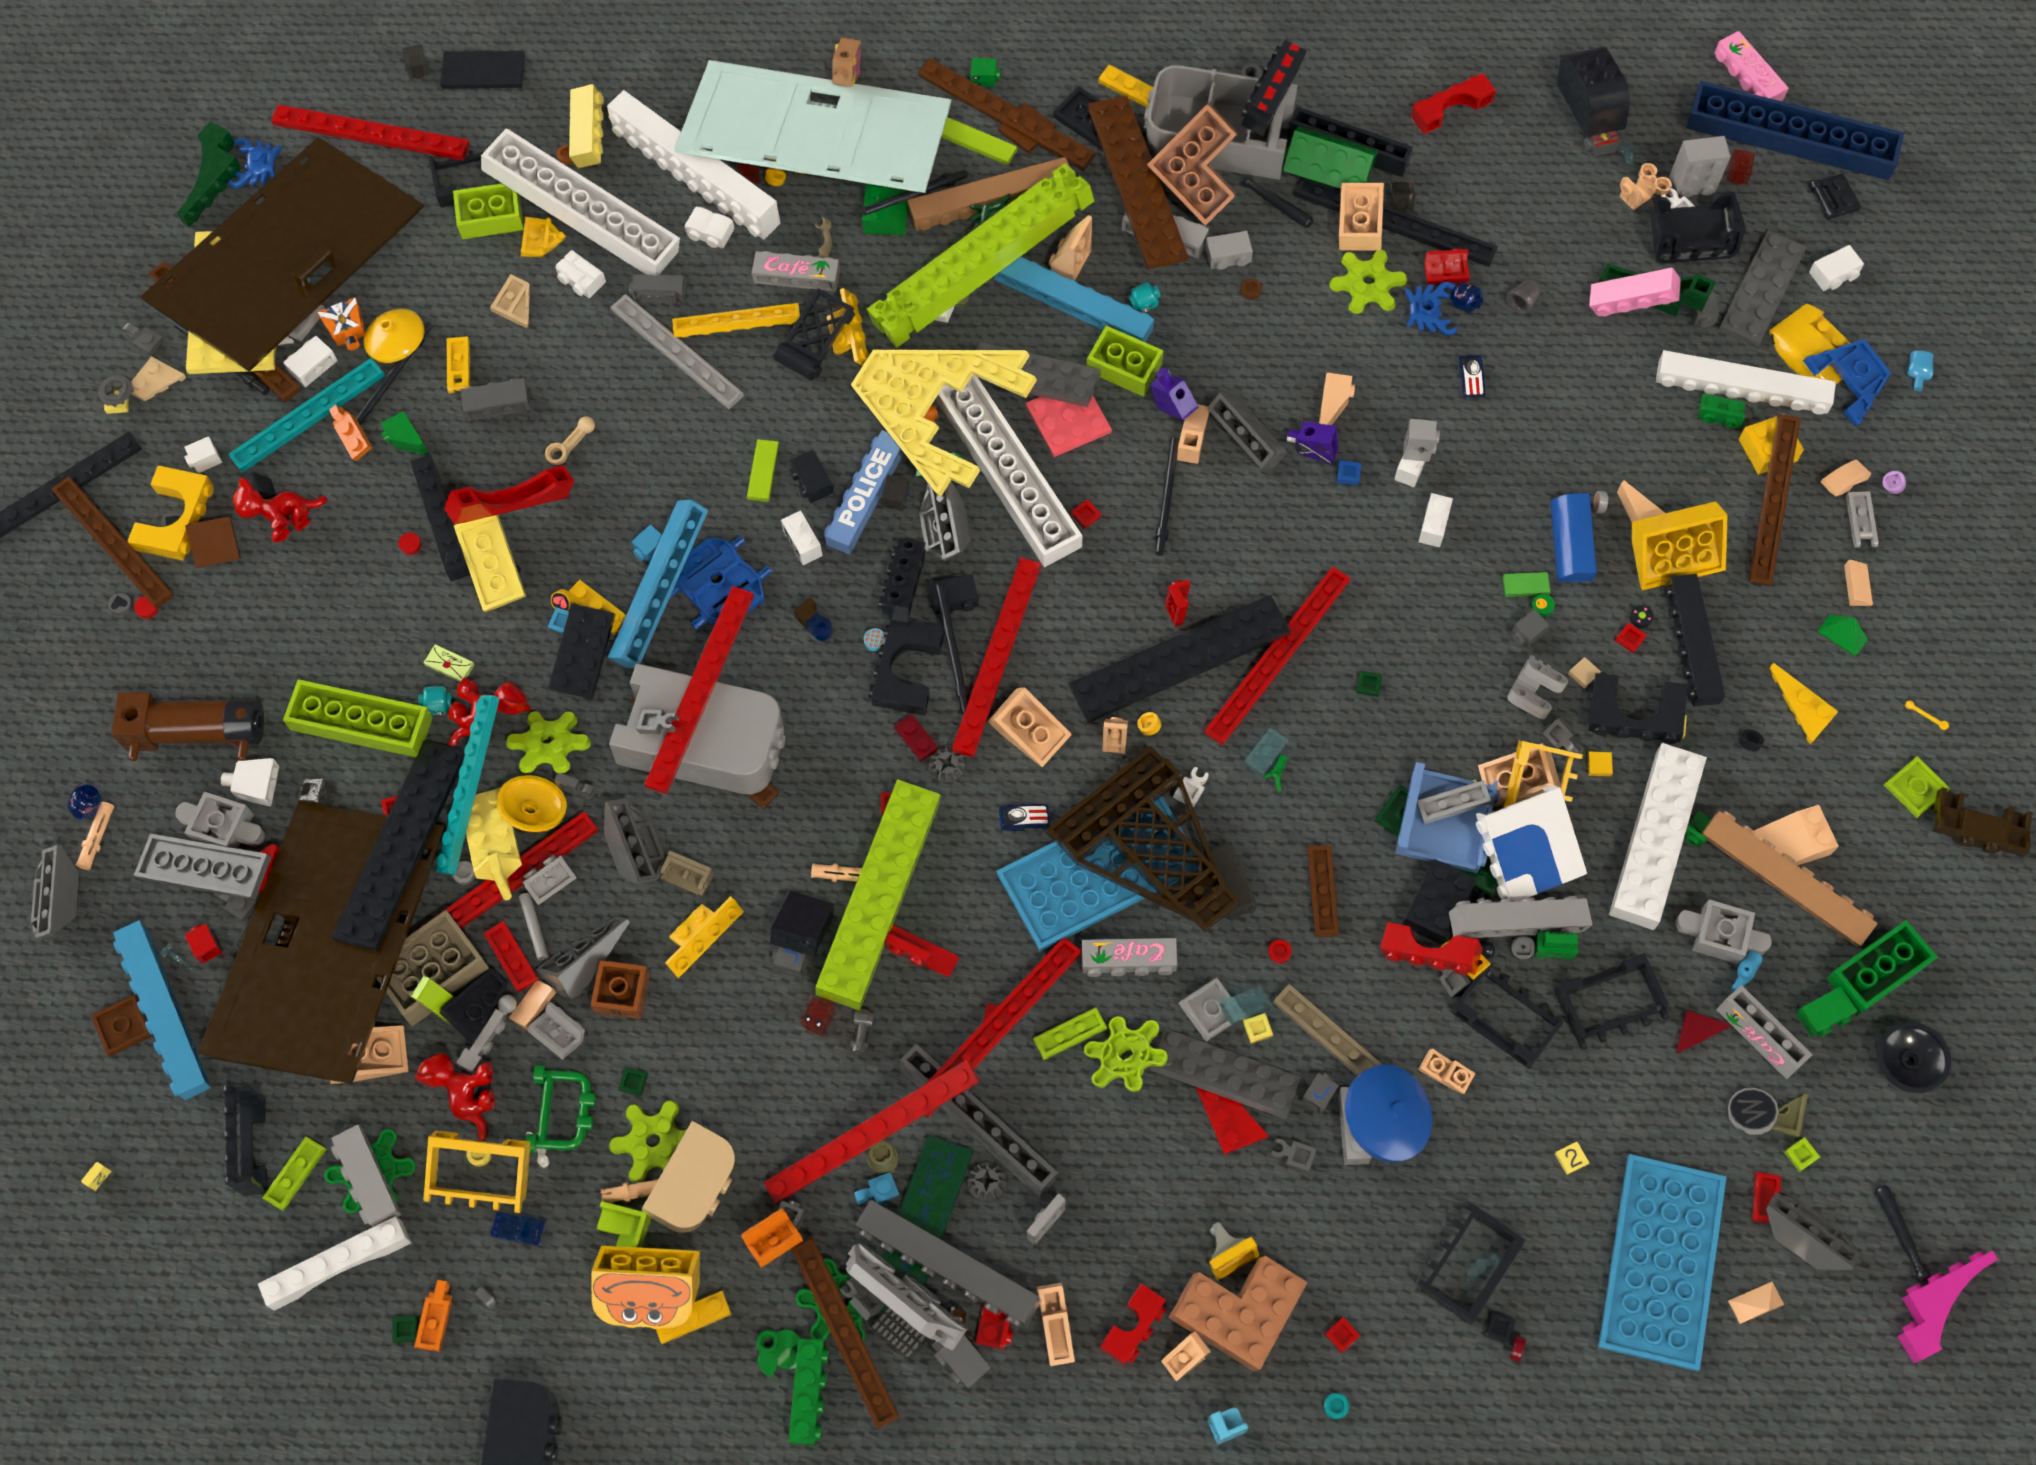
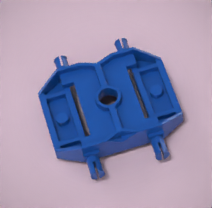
M740 535L731 543L726 539L709 537L691 550L670 598L678 592H682L700 612L701 616L690 623L695 630L708 622L712 625L716 624L725 601L715 609L713 606L729 595L732 586L739 588L744 582H748L742 589L752 592L754 598L747 614L765 601L761 582L773 572L766 565L757 573L750 565L743 561L736 551L737 548L745 544V540ZM716 575L723 577L719 583H713L711 579Z

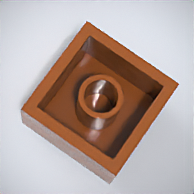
M600 960L591 1001L593 1011L596 1014L642 1019L650 979L647 967Z

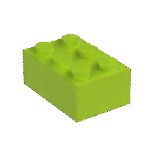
M503 183L453 191L456 223L462 239L524 230L520 194Z
M1105 326L1087 358V366L1101 369L1100 378L1144 397L1157 371L1163 364L1164 350Z

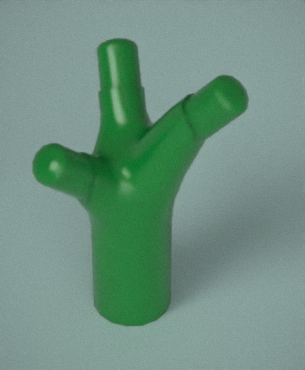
M1280 755L1274 768L1264 775L1265 779L1272 776L1275 778L1278 792L1282 790L1281 775L1288 760L1284 755Z

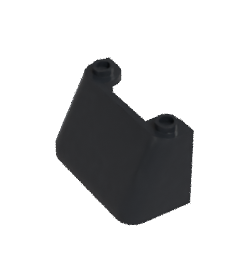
M1735 192L1717 194L1709 206L1671 208V202L1668 198H1651L1649 209L1654 254L1658 262L1674 263L1728 259L1738 254L1746 226Z

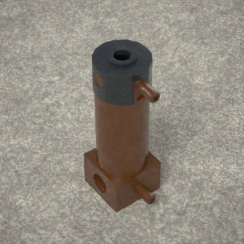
M149 692L117 693L111 735L126 751H129L128 759L130 761L138 760L139 751H158L159 744L212 743L238 745L237 759L245 761L248 745H258L263 738L264 711L258 699L156 701Z

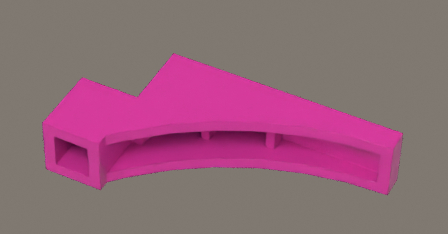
M1981 1250L1969 1257L1970 1263L1963 1265L1960 1261L1948 1268L1949 1274L1942 1276L1941 1272L1927 1279L1930 1284L1922 1287L1918 1283L1906 1290L1908 1295L1903 1297L1902 1300L1915 1321L1902 1327L1904 1333L1897 1337L1913 1363L1919 1362L1942 1350L1940 1339L1953 1303L1973 1277L1985 1267L1998 1260L1993 1251L1984 1254Z

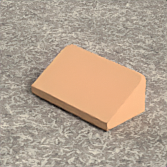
M1848 560L1844 568L1850 606H1872L1867 564Z
M538 980L524 996L509 1019L528 1031V1026L539 1017L556 994V991L551 986Z

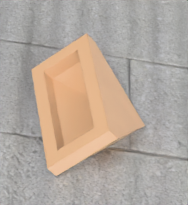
M1773 1282L1728 1300L1739 1324L1784 1305Z

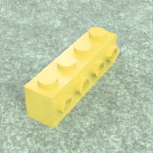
M593 84L571 89L569 157L578 168L601 163V154H603L601 121L603 120L602 104L604 99L602 93L598 92Z

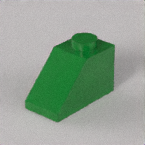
M404 411L381 423L384 429L381 434L387 444L391 442L394 448L419 454L428 453Z

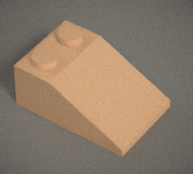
M1342 183L1339 250L1381 251L1384 183Z
M1088 215L1068 232L1065 238L1060 240L1057 253L1053 254L1050 258L1049 266H1051V270L1056 271L1067 279L1075 280L1091 253V216Z
M1025 687L1017 688L987 720L1003 737L1041 767L1048 762L1072 735Z
M1530 748L1527 765H1524L1516 803L1544 793L1543 787L1548 785L1560 787L1551 752ZM1516 752L1478 765L1482 781L1484 780L1485 784L1493 785L1494 781H1498L1497 790H1500L1498 803H1493V808L1504 805Z
M1819 805L1797 811L1754 830L1756 832L1755 837L1761 841L1766 839L1775 846V851L1781 855L1786 853L1795 860L1794 864L1796 866L1829 856L1838 847Z
M403 1025L373 1027L353 1082L408 1072ZM352 1044L349 1055H356L359 1044ZM330 1080V1084L342 1083Z

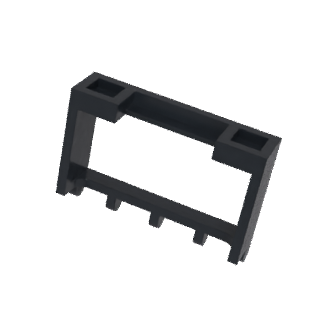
M468 150L469 156H465L464 161L449 158L447 161L436 162L432 156L428 157L436 197L441 208L455 205L453 191L457 189L456 186L441 189L437 170L481 161L483 153L474 154L473 150Z
M1645 953L1624 960L1620 966L1582 980L1580 977L1560 983L1554 990L1581 1050L1587 1049L1585 1039L1598 1035L1601 1043L1606 1042L1604 1032L1619 1027L1622 1035L1628 1034L1626 1024L1641 1019L1644 1027L1649 1026L1650 1022L1647 1017L1660 1012L1663 1020L1669 1019V1014L1666 1010L1669 1003ZM1640 969L1657 1007L1585 1032L1568 995Z
M1490 963L1491 965L1481 972L1470 984L1453 1007L1451 1013L1523 1066L1530 1069L1567 1017L1563 1015L1558 1020L1545 1012L1549 1004L1545 1002L1542 1008L1538 1007L1526 998L1530 992L1528 989H1525L1520 994L1506 983L1510 976L1506 974L1501 980L1490 971L1493 965ZM1484 976L1554 1026L1535 1054L1522 1044L1518 1043L1515 1045L1478 1018L1479 1013L1464 1003Z
M249 1085L241 1087L223 1086V1092L225 1093V1108H223V1113L225 1114L224 1138L226 1139V1156H224V1162H226L225 1184L243 1196L266 1193L268 1190L267 1169L265 1167L253 1168L252 1125L266 1122L265 1098ZM236 1103L239 1104L241 1177L238 1175Z
M1466 1201L1464 1207L1471 1211L1465 1223L1463 1224L1457 1219L1453 1221V1226L1459 1229L1451 1244L1443 1239L1440 1241L1439 1245L1446 1249L1445 1254L1438 1264L1432 1260L1427 1261L1426 1265L1434 1271L1426 1283L1419 1278H1416L1414 1283L1422 1288L1421 1292L1469 1325H1472L1526 1240L1472 1203ZM1473 1218H1475L1511 1242L1478 1297L1474 1300L1469 1310L1466 1311L1430 1285Z

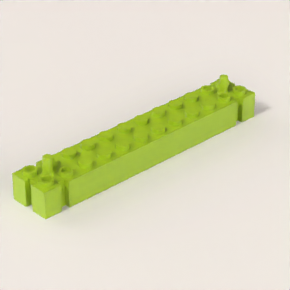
M1064 163L1052 172V178L1042 179L890 291L885 301L879 299L867 308L872 323L882 334L885 333L887 339L898 348L910 339L909 334L912 331L916 333L921 331L948 309L952 308L1075 216L1074 211L1078 208L1082 211L1095 202L1090 184L1080 176L1076 178L1075 171Z

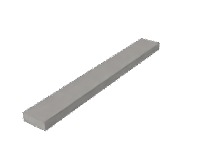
M623 295L610 307L616 315L728 410L744 397L743 392L679 338H674L673 333L628 295Z

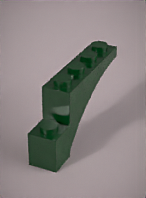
M211 121L197 135L202 147L200 170L191 193L177 211L181 222L188 227L193 222L199 220L200 214L206 207L208 208L212 205L214 198L226 189L229 180L235 178V173L241 169L236 157L228 153L234 145L230 132Z
M1607 263L1598 283L1642 273L1633 272ZM1697 273L1695 276L1680 277L1679 301L1652 306L1675 317L1682 304L1702 312L1716 282Z

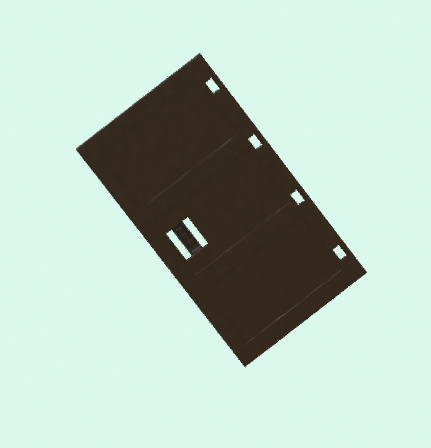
M317 137L140 297L144 302L250 372L410 222L424 207V204ZM306 156L309 158L303 165L299 163ZM263 196L265 199L259 205L255 202ZM217 236L220 238L214 245L210 244ZM324 262L334 267L316 285L312 286L308 283L307 278ZM170 278H173L174 281L166 287L164 284Z
M298 802L197 1055L199 1057L353 1084L446 827L435 824L425 846V849L431 850L427 860L421 859V855L382 943L376 952L336 942L333 940L332 935L388 816ZM401 912L408 913L404 924L398 922ZM276 914L282 915L285 921L275 946L264 944ZM377 977L384 978L380 989L374 988ZM353 1043L359 1044L355 1056L349 1055Z

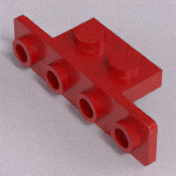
M895 925L892 926L890 933L885 939V948L893 955L898 957L902 955L908 958V961L919 967L922 965L947 978L951 976L959 960L957 955Z

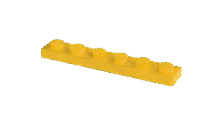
M792 303L673 319L674 338H685L699 334L708 335L715 332H730L732 330L752 329L762 326L771 327L785 323L793 324L800 317L799 304Z

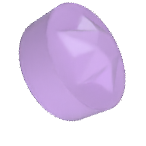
M1890 471L1883 477V487L1887 492L1897 494L1904 490L1906 479L1901 472Z

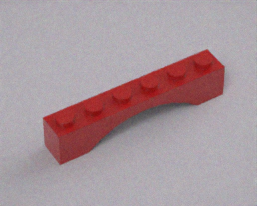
M562 465L545 469L533 478L503 490L481 491L467 487L451 491L444 509L454 525L565 499L568 497L575 481L565 466Z

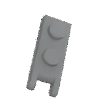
M1848 492L1846 502L1854 547L1861 546L1860 539H1870L1871 546L1878 547V536L1870 492Z

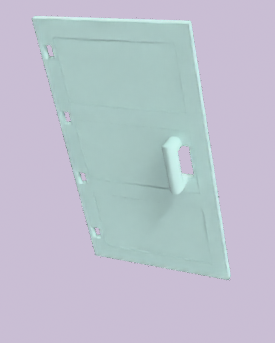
M709 60L676 144L675 152L925 193L951 106V99L859 84L848 87L834 84L832 80ZM811 92L840 96L838 105L810 101ZM701 148L712 149L713 151L701 150ZM765 158H767V159H773V160H776V162L767 161V160H764V159H765ZM828 169L839 170V172L828 171ZM892 179L902 180L903 183H902V182L891 181V180H892Z

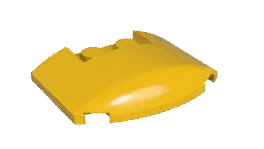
M1805 304L1769 330V334H1773L1774 347L1779 356L1796 374L1835 381L1836 385L1843 379L1831 364L1814 376L1803 360L1811 355L1814 356L1824 351L1850 344V342L1823 317V311L1812 305Z

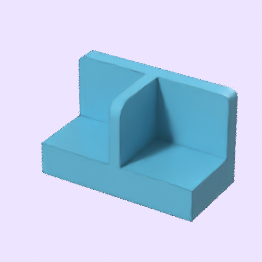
M1231 1408L1222 1413L1219 1411L1210 1415L1208 1419L1217 1445L1245 1434L1248 1430L1247 1423L1244 1424L1237 1408Z

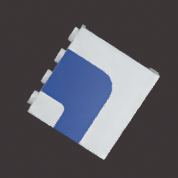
M1548 785L1543 787L1544 793L1491 814H1476L1478 820L1476 826L1479 833L1483 835L1485 842L1483 843V848L1486 855L1490 857L1492 863L1490 870L1497 879L1499 885L1497 886V892L1503 900L1513 899L1514 902H1518L1587 874L1563 794L1558 786Z

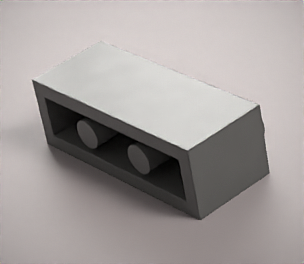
M513 378L505 382H491L487 385L469 386L465 389H460L463 412L467 421L531 410L528 387L524 378Z

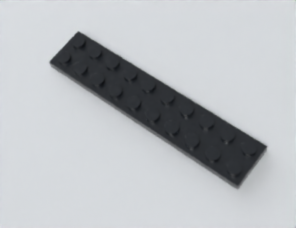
M1269 595L1070 682L1069 688L1087 723H1090L1291 634V630L1272 596Z
M423 741L332 935L334 941L378 951L457 779L459 770L463 765L464 749Z

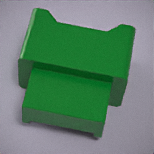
M1546 931L1538 932L1534 938L1535 958L1574 960L1578 954V935L1576 933Z

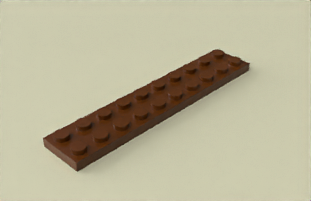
M1128 96L1088 103V111L1147 270L1188 261L1187 251L1160 180L1147 165L1152 159Z

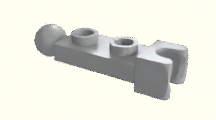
M504 995L499 999V1009L495 1010L471 1049L465 1048L456 1062L460 1069L473 1075L483 1063L481 1056L489 1053L494 1044L491 1041L495 1034L500 1035L506 1026V1022H504L506 1014L513 1012L517 1007V1001L513 996Z

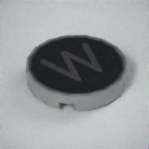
M1746 1088L1736 1092L1730 1099L1728 1115L1731 1123L1738 1130L1741 1129L1750 1135L1763 1134L1769 1131L1776 1123L1778 1107L1773 1097L1767 1092L1756 1088Z

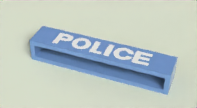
M881 430L878 437L875 436L873 439L872 449L869 454L864 456L861 470L855 473L852 480L853 485L845 491L841 507L836 508L832 524L827 525L824 531L827 546L849 555L904 454L891 435Z

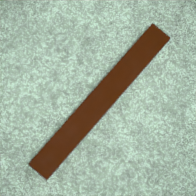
M1783 414L1777 416L1750 567L1749 583L1772 586L1801 418Z
M70 476L51 489L155 609H158L174 597L173 593Z
M811 1237L792 1247L791 1251L877 1430L900 1419L814 1238Z

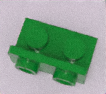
M1703 393L1697 419H1702L1709 424H1724L1728 428H1740L1745 420L1744 410L1746 402Z

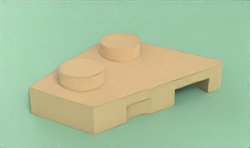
M510 274L491 305V311L527 328L529 326V283Z
M151 357L131 381L134 390L131 394L146 401L154 397L156 393L167 390L169 385L179 380H185L186 376Z

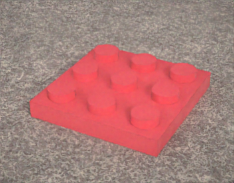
M1093 395L1088 407L1044 397H1038L1026 403V408L1053 457L1112 433V429Z

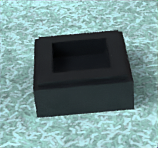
M1490 1312L1484 1336L1509 1344L1516 1319Z

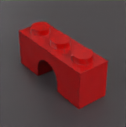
M1140 1284L1127 1305V1308L1137 1315L1139 1320L1138 1326L1128 1332L1113 1326L1100 1346V1350L1123 1366H1126L1128 1361L1133 1363L1140 1353V1350L1137 1349L1141 1341L1146 1343L1154 1331L1150 1328L1154 1320L1160 1321L1167 1309L1163 1306L1166 1300L1143 1284Z

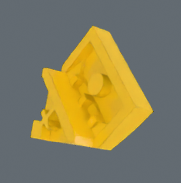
M525 217L521 256L543 257L560 244L566 236L562 231H558L551 223L549 217L546 220Z

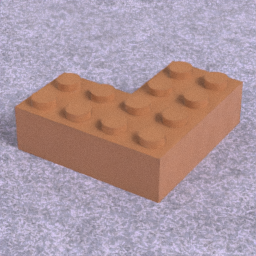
M1210 103L1147 164L1204 225L1215 217L1237 194L1208 164L1238 134Z
M1267 1256L1257 1259L1238 1296L1198 1272L1191 1276L1168 1318L1192 1333L1196 1331L1199 1337L1248 1369L1257 1371L1264 1364L1308 1282Z

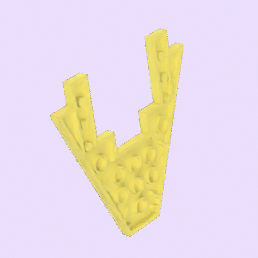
M873 350L851 386L935 493L941 497L951 480L970 488L980 472L978 466L929 444L939 427L936 423L923 417L943 386L946 385L962 392L972 375H975L1026 398L1037 379L1035 376L1021 370L1030 356L1025 350Z

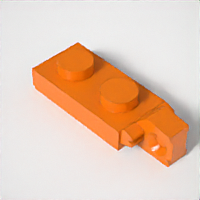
M334 405L330 409V413L335 419L333 422L334 428L351 458L357 461L372 449V445L356 417L350 414L349 411H345L343 407Z
M437 1280L435 1292H429L428 1298H425L415 1348L441 1352L452 1305V1296L448 1295L450 1283L447 1281Z

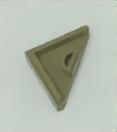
M1803 1094L1779 1107L1776 1123L1770 1130L1799 1138L1808 1095Z

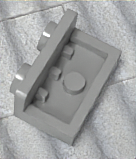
M552 855L542 862L545 865L542 869L537 871L534 868L523 876L526 880L522 884L537 905L576 879V876L561 855L557 858L555 855Z
M551 1002L547 1004L545 1013L528 1026V1032L562 1060L582 1043L585 1033L579 1022L572 1020L560 1007H556Z

